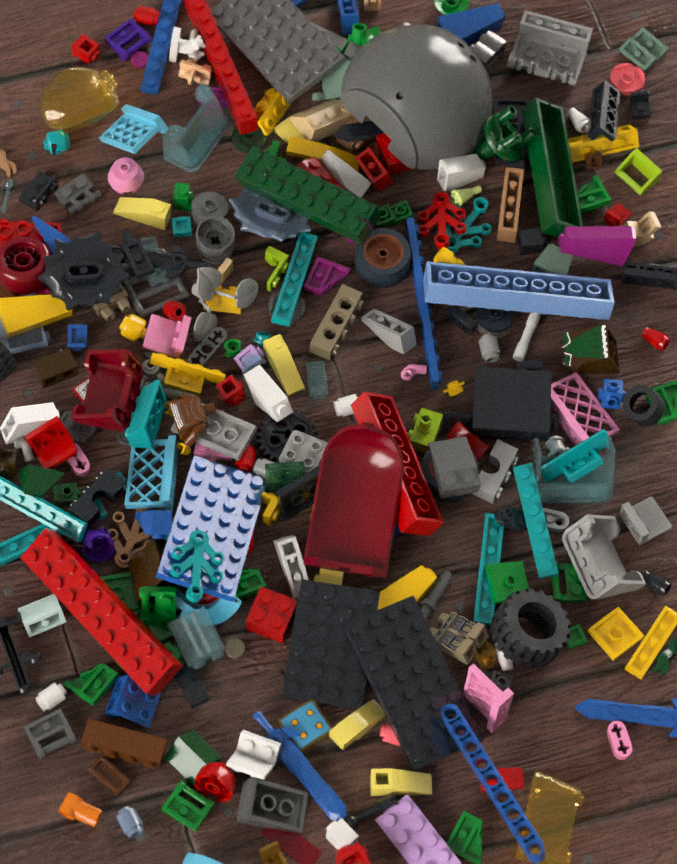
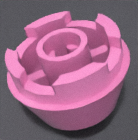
M131 158L116 160L108 172L109 184L114 191L123 194V192H136L144 180L142 168Z

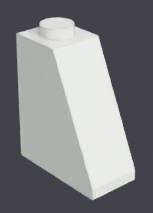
M477 154L439 160L437 181L444 192L448 193L483 178L486 165L482 159H479Z
M260 365L243 374L254 403L275 421L278 422L293 413L288 397Z
M53 402L11 408L0 427L5 443L11 444L14 443L15 439L25 438V435L52 418L59 417V411L55 408Z

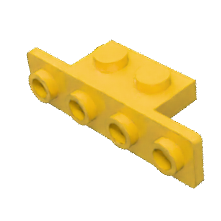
M274 88L265 92L264 97L257 103L254 109L257 118H260L257 123L265 136L272 132L292 104H289Z
M152 353L150 364L167 369L163 386L198 394V396H200L204 380L218 384L226 376V374L219 370H210L199 364L186 363L179 358H169L162 353Z

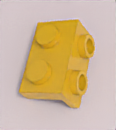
M219 285L215 290L236 295L237 287L229 286V289H222V285ZM214 293L211 300L205 301L211 311L241 314V308L235 305L236 299Z

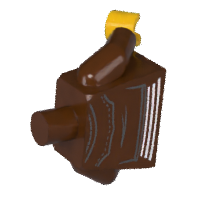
M180 394L172 401L166 402L164 408L168 409L165 411V414L173 416L180 439L184 442L178 443L176 447L182 450L180 455L186 456L189 455L193 443L209 427L206 416L217 412L213 402L202 406L199 396Z

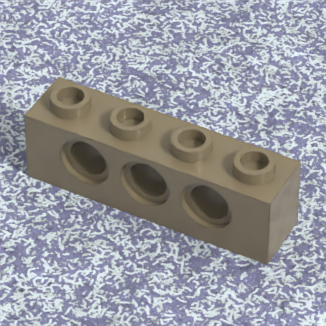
M344 284L341 285L310 342L311 353L329 361L333 355H337L340 341L345 340L348 334V326L353 325L356 319L355 313L357 310L360 311L364 304L362 292Z

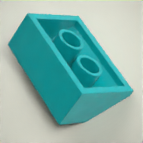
M155 380L142 388L140 396H137L136 408L131 414V423L125 432V437L128 439L130 447L153 448L165 412L164 404L167 402L160 380Z

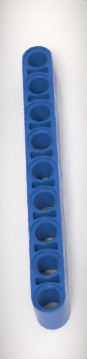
M454 704L445 705L441 710V715L447 730L528 860L532 863L542 862L546 856L542 840L459 708ZM451 713L456 714L452 719L446 718ZM459 730L466 731L464 735H457ZM471 746L477 747L473 752L467 751ZM480 763L487 764L483 769L477 767ZM492 779L498 781L493 786L488 785V782ZM502 796L508 797V800L504 803L498 801ZM513 813L519 815L515 820L509 819V816ZM524 830L530 832L526 837H522L519 834ZM533 848L541 849L538 854H532L530 851Z

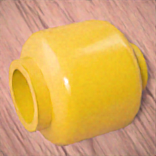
M134 314L125 316L119 327L121 335L133 342L138 341L139 338L143 339L147 328H145L146 321Z

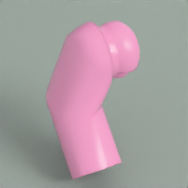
M409 364L401 371L402 379L407 381L416 374L426 375L427 365Z

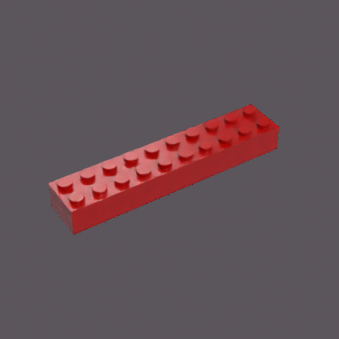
M45 528L20 557L146 694L158 695L183 667L57 531Z

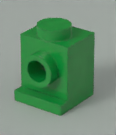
M175 182L173 195L174 210L192 211L194 194L193 191H190V184Z

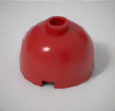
M210 762L203 766L195 777L196 781L194 783L201 794L208 798L209 794L218 797L216 799L218 802L230 800L237 784L234 772L223 762Z

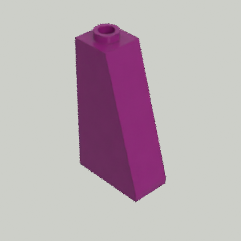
M632 226L565 227L563 233L559 235L558 244H560L561 253L623 266L637 238L635 227Z

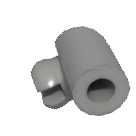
M23 437L15 439L13 441L15 449L22 448L24 461H33L32 447Z

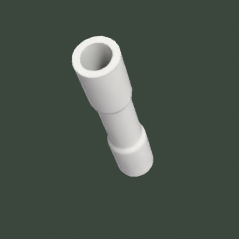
M530 312L520 342H518L513 354L515 361L522 362L524 360L528 344L537 327L541 313Z

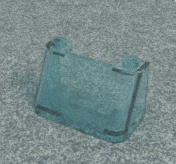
M200 83L195 91V98L200 102V106L185 128L178 125L169 126V130L162 135L164 159L188 172H195L201 167L229 127V119L214 92L203 83Z

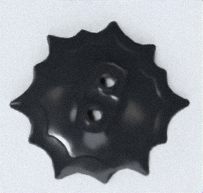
M98 230L89 238L82 239L75 236L70 243H64L55 239V252L50 256H44L45 272L38 277V280L49 287L52 298L64 301L66 309L69 311L78 306L92 307L100 302L110 305L112 295L119 291L120 283L128 279L130 275L124 271L121 265L124 254H114L112 246L105 245L102 242L101 231Z

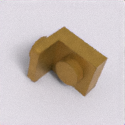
M486 640L481 648L477 649L478 652L473 657L478 662L480 670L484 671L492 668L499 662L496 650Z

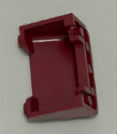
M128 349L89 350L84 360V367L90 373L83 405L77 404L71 411V419L77 424L126 432L127 427L131 423V414L135 410L136 399L143 377V367Z

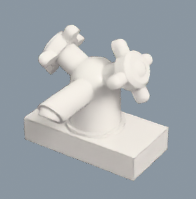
M174 27L169 62L176 63L178 53L189 54L188 57L193 58L197 63V60L205 55L204 52L199 51V48L206 47L201 36H197L198 30L193 29L190 32L189 40H184L180 38L181 28Z

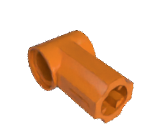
M67 793L58 813L70 820L77 819L95 828L101 819L103 811L85 803L79 796Z

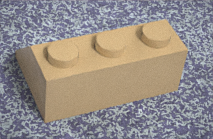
M331 99L290 116L289 119L305 139L317 142L335 134L354 116L344 107L341 99Z

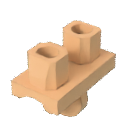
M192 59L187 61L181 60L178 77L187 79L189 85H193L196 82L209 86L212 67L207 64L203 66L197 65L195 60Z

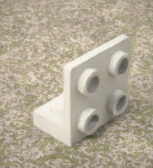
M243 730L240 734L237 749L227 761L226 766L235 772H243L249 774L252 778L264 780L276 764L281 743Z

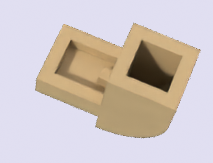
M649 211L638 222L627 221L622 225L635 227L637 240L633 247L646 244L654 239L653 234L661 227L655 212Z

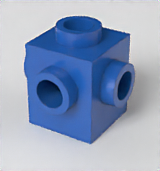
M604 378L603 387L599 388L598 399H601V407L620 409L621 402H623L626 391H623V381Z

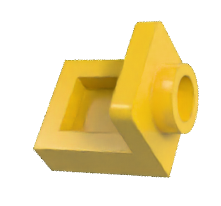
M262 492L261 497L263 498L261 502L268 505L263 513V523L270 526L273 520L276 521L279 517V505L275 494Z

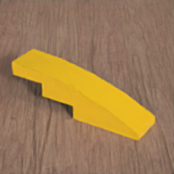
M292 136L289 138L286 151L288 156L304 158V160L316 157L324 166L321 157L327 150H330L357 172L359 170V164L355 159L356 156L351 153L307 139Z

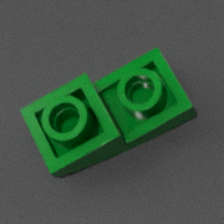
M404 200L393 206H389L388 203L379 207L381 215L377 220L378 227H384L404 222L406 218H414L408 201Z

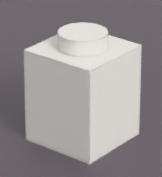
M342 818L338 822L333 821L327 827L326 838L337 850L345 845L350 847L358 842V834Z

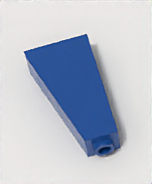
M499 3L439 16L437 27L454 33L470 45L479 40L483 33L486 34L488 31L495 32L502 28L505 13L503 9H500Z

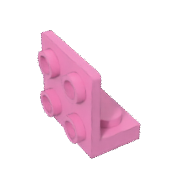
M152 314L142 347L172 358H179L184 349L192 317L184 315L182 321L175 322Z

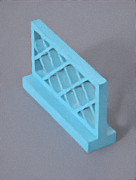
M125 104L121 108L124 114L99 139L104 143L135 154L157 132L165 134L169 128L159 115Z
M168 435V439L155 440L153 448L145 450L140 455L136 452V447H131L124 505L126 509L164 508L165 511H173L179 449L176 447L179 442L176 435ZM158 446H165V450L160 454L154 451ZM152 453L156 457L148 463L144 457ZM160 460L163 466L156 470L152 466ZM139 461H142L145 466L137 471L134 466ZM150 469L154 473L146 479L142 474ZM158 476L162 481L155 487L150 482ZM140 477L144 482L135 487L132 482ZM148 485L152 490L143 495L140 490ZM157 493L160 496L159 501L151 502L149 498ZM135 494L142 497L137 502H130Z

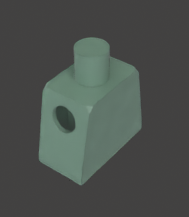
M549 244L534 262L532 272L568 275L573 255L561 253L560 244L558 246Z

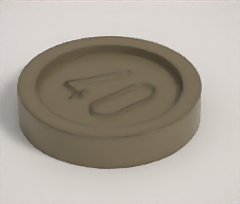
M230 639L225 645V652L230 658H240L245 652V645L240 639Z

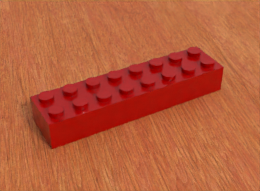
M364 391L351 404L358 425L368 422L374 424L375 428L386 431L395 439L402 453L404 472L396 516L398 527L401 533L430 536L444 522L392 396Z

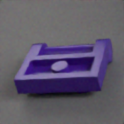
M130 18L104 38V42L125 62L130 58V55L142 46L151 43L152 39L148 33ZM138 36L141 37L140 40H138L128 49H123V47H125L135 38H137Z

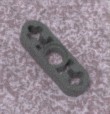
M222 327L213 328L188 357L187 363L192 364V361L197 362L199 360V365L205 368L223 347V343L227 341L226 330ZM221 334L222 338L219 337L215 341V335L219 336ZM205 346H209L213 350L211 353L206 354L202 349Z

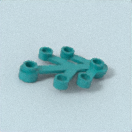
M483 197L475 199L473 211L463 222L466 225L465 234L459 235L455 233L452 236L451 225H446V234L449 236L450 245L454 246H448L447 249L452 253H456L461 247L471 246L474 249H478L481 246L482 240L480 237L473 236L471 239L460 240L462 236L478 233L484 236L490 235L492 227L488 223L470 227L479 214L487 211V199ZM450 211V215L455 219V214Z
M202 530L191 532L189 541L183 546L174 547L172 551V557L176 560H181L185 553L194 548V555L181 564H174L170 570L171 575L178 578L184 571L193 566L192 583L186 592V598L193 603L199 602L203 596V589L200 586L201 567L210 576V580L213 583H220L223 578L222 571L215 570L202 556L203 549L214 565L220 566L224 561V555L221 552H216L208 544L209 536ZM179 551L181 555H177L175 552Z

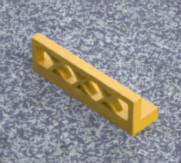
M631 125L617 127L616 139L612 142L602 134L593 141L587 137L588 134L568 139L572 163L586 160L584 159L586 153L591 154L595 151H600L601 156L639 147L637 129Z

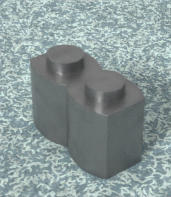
M488 31L486 34L483 33L478 42L470 47L487 70L503 54L507 41L492 31Z

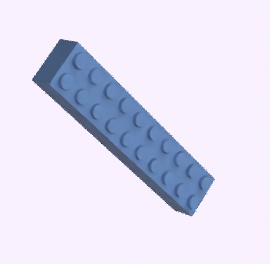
M426 262L423 278L425 302L432 304L480 307L525 313L594 318L598 320H610L614 306L611 279Z

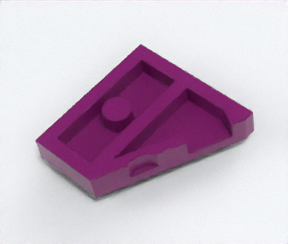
M317 257L304 285V290L322 296L350 274L351 268Z

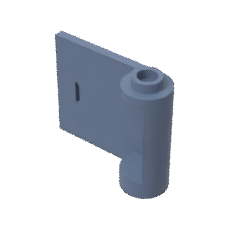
M34 293V294L25 295V296H35V293ZM0 319V340L12 355L47 347L48 342H51L49 331H45L43 327L8 339Z

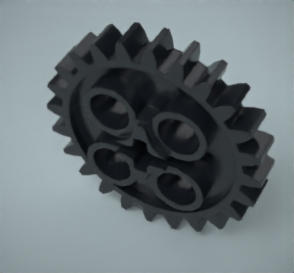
M298 409L278 422L267 414V421L261 420L262 426H258L259 433H256V439H259L257 440V446H260L259 452H264V459L270 457V461L274 462L276 460L277 464H281L279 457L294 430H301L305 434L317 439L319 438L316 436L318 435V429H314L315 423H310L311 417L305 419V412L298 415ZM278 425H284L285 428H282V429H281V428H278L277 426H278ZM277 441L279 444L273 445L271 442Z

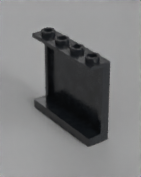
M475 367L471 433L479 437L548 441L552 372L543 369L535 371L525 368Z

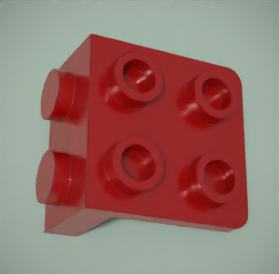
M58 416L25 435L27 442L36 452L43 468L54 469L57 465L73 457L78 452L69 430Z
M359 842L350 847L349 845L341 847L335 859V864L371 863L368 860L370 856L364 846L361 847Z

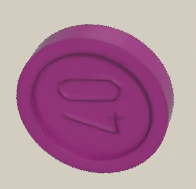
M141 51L135 52L131 57L132 65L136 68L146 67L148 55Z

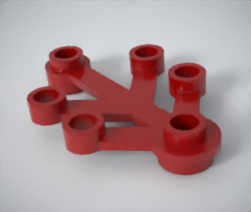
M445 192L436 193L433 198V204L418 214L419 222L425 224L418 228L420 237H428L430 234L429 230L438 224V234L434 238L435 246L438 249L442 247L448 248L450 245L449 236L446 234V223L454 227L457 234L463 235L466 233L465 223L459 222L465 220V210L452 204L450 196ZM446 209L455 214V219L446 213ZM438 210V214L430 220L429 216Z

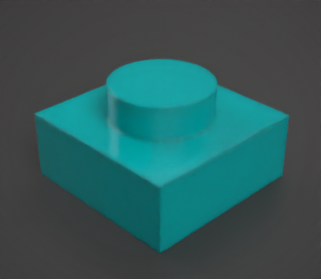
M190 216L172 218L173 237L192 236Z

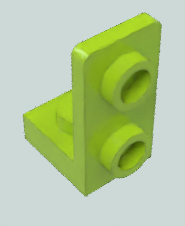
M268 246L265 251V261L271 266H277L267 281V291L271 292L273 287L276 288L278 286L282 273L285 274L287 272L289 263L287 254Z

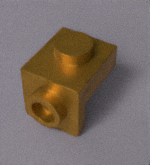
M277 841L259 849L263 864H288Z

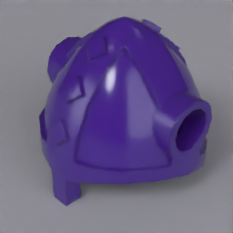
M102 527L100 530H90L84 534L80 550L87 559L100 563L106 562L113 556L115 546L109 536V531Z

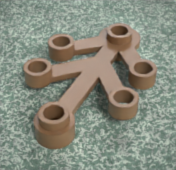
M136 508V513H137V512H143V511H150V510H152V509H151V508H144V509H142V508ZM115 512L113 514V522L118 525L126 540L125 548H123L118 540L117 530L109 529L108 531L110 534L114 533L116 535L111 538L117 552L115 563L118 567L127 569L129 568L128 562L133 558V555L145 548L147 542L151 539L146 540L144 546L133 550L134 545L152 535H146L144 531L139 533L141 526L136 518L130 531L125 523L124 514L122 512ZM117 516H121V517H122V519L119 520V521L116 520L115 518H116ZM123 556H127V557H128L127 560H122L121 558H122Z

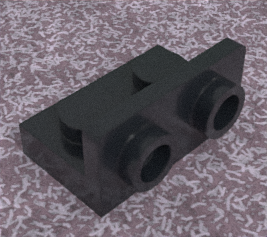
M40 171L21 193L19 201L38 211L41 206L43 207L47 203L48 197L58 189L57 176L53 175L50 177Z

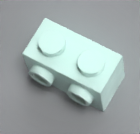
M54 594L18 608L29 638L66 623L62 609Z

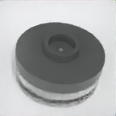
M216 192L200 193L192 202L191 217L193 222L198 226L202 220L211 216H220L227 219L228 202L222 195Z

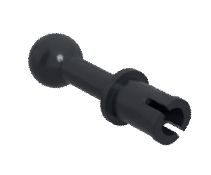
M392 792L378 801L374 800L375 805L356 815L347 814L343 820L355 830L359 822L378 812L383 815L384 811L399 803L397 799L390 802V800L396 798Z

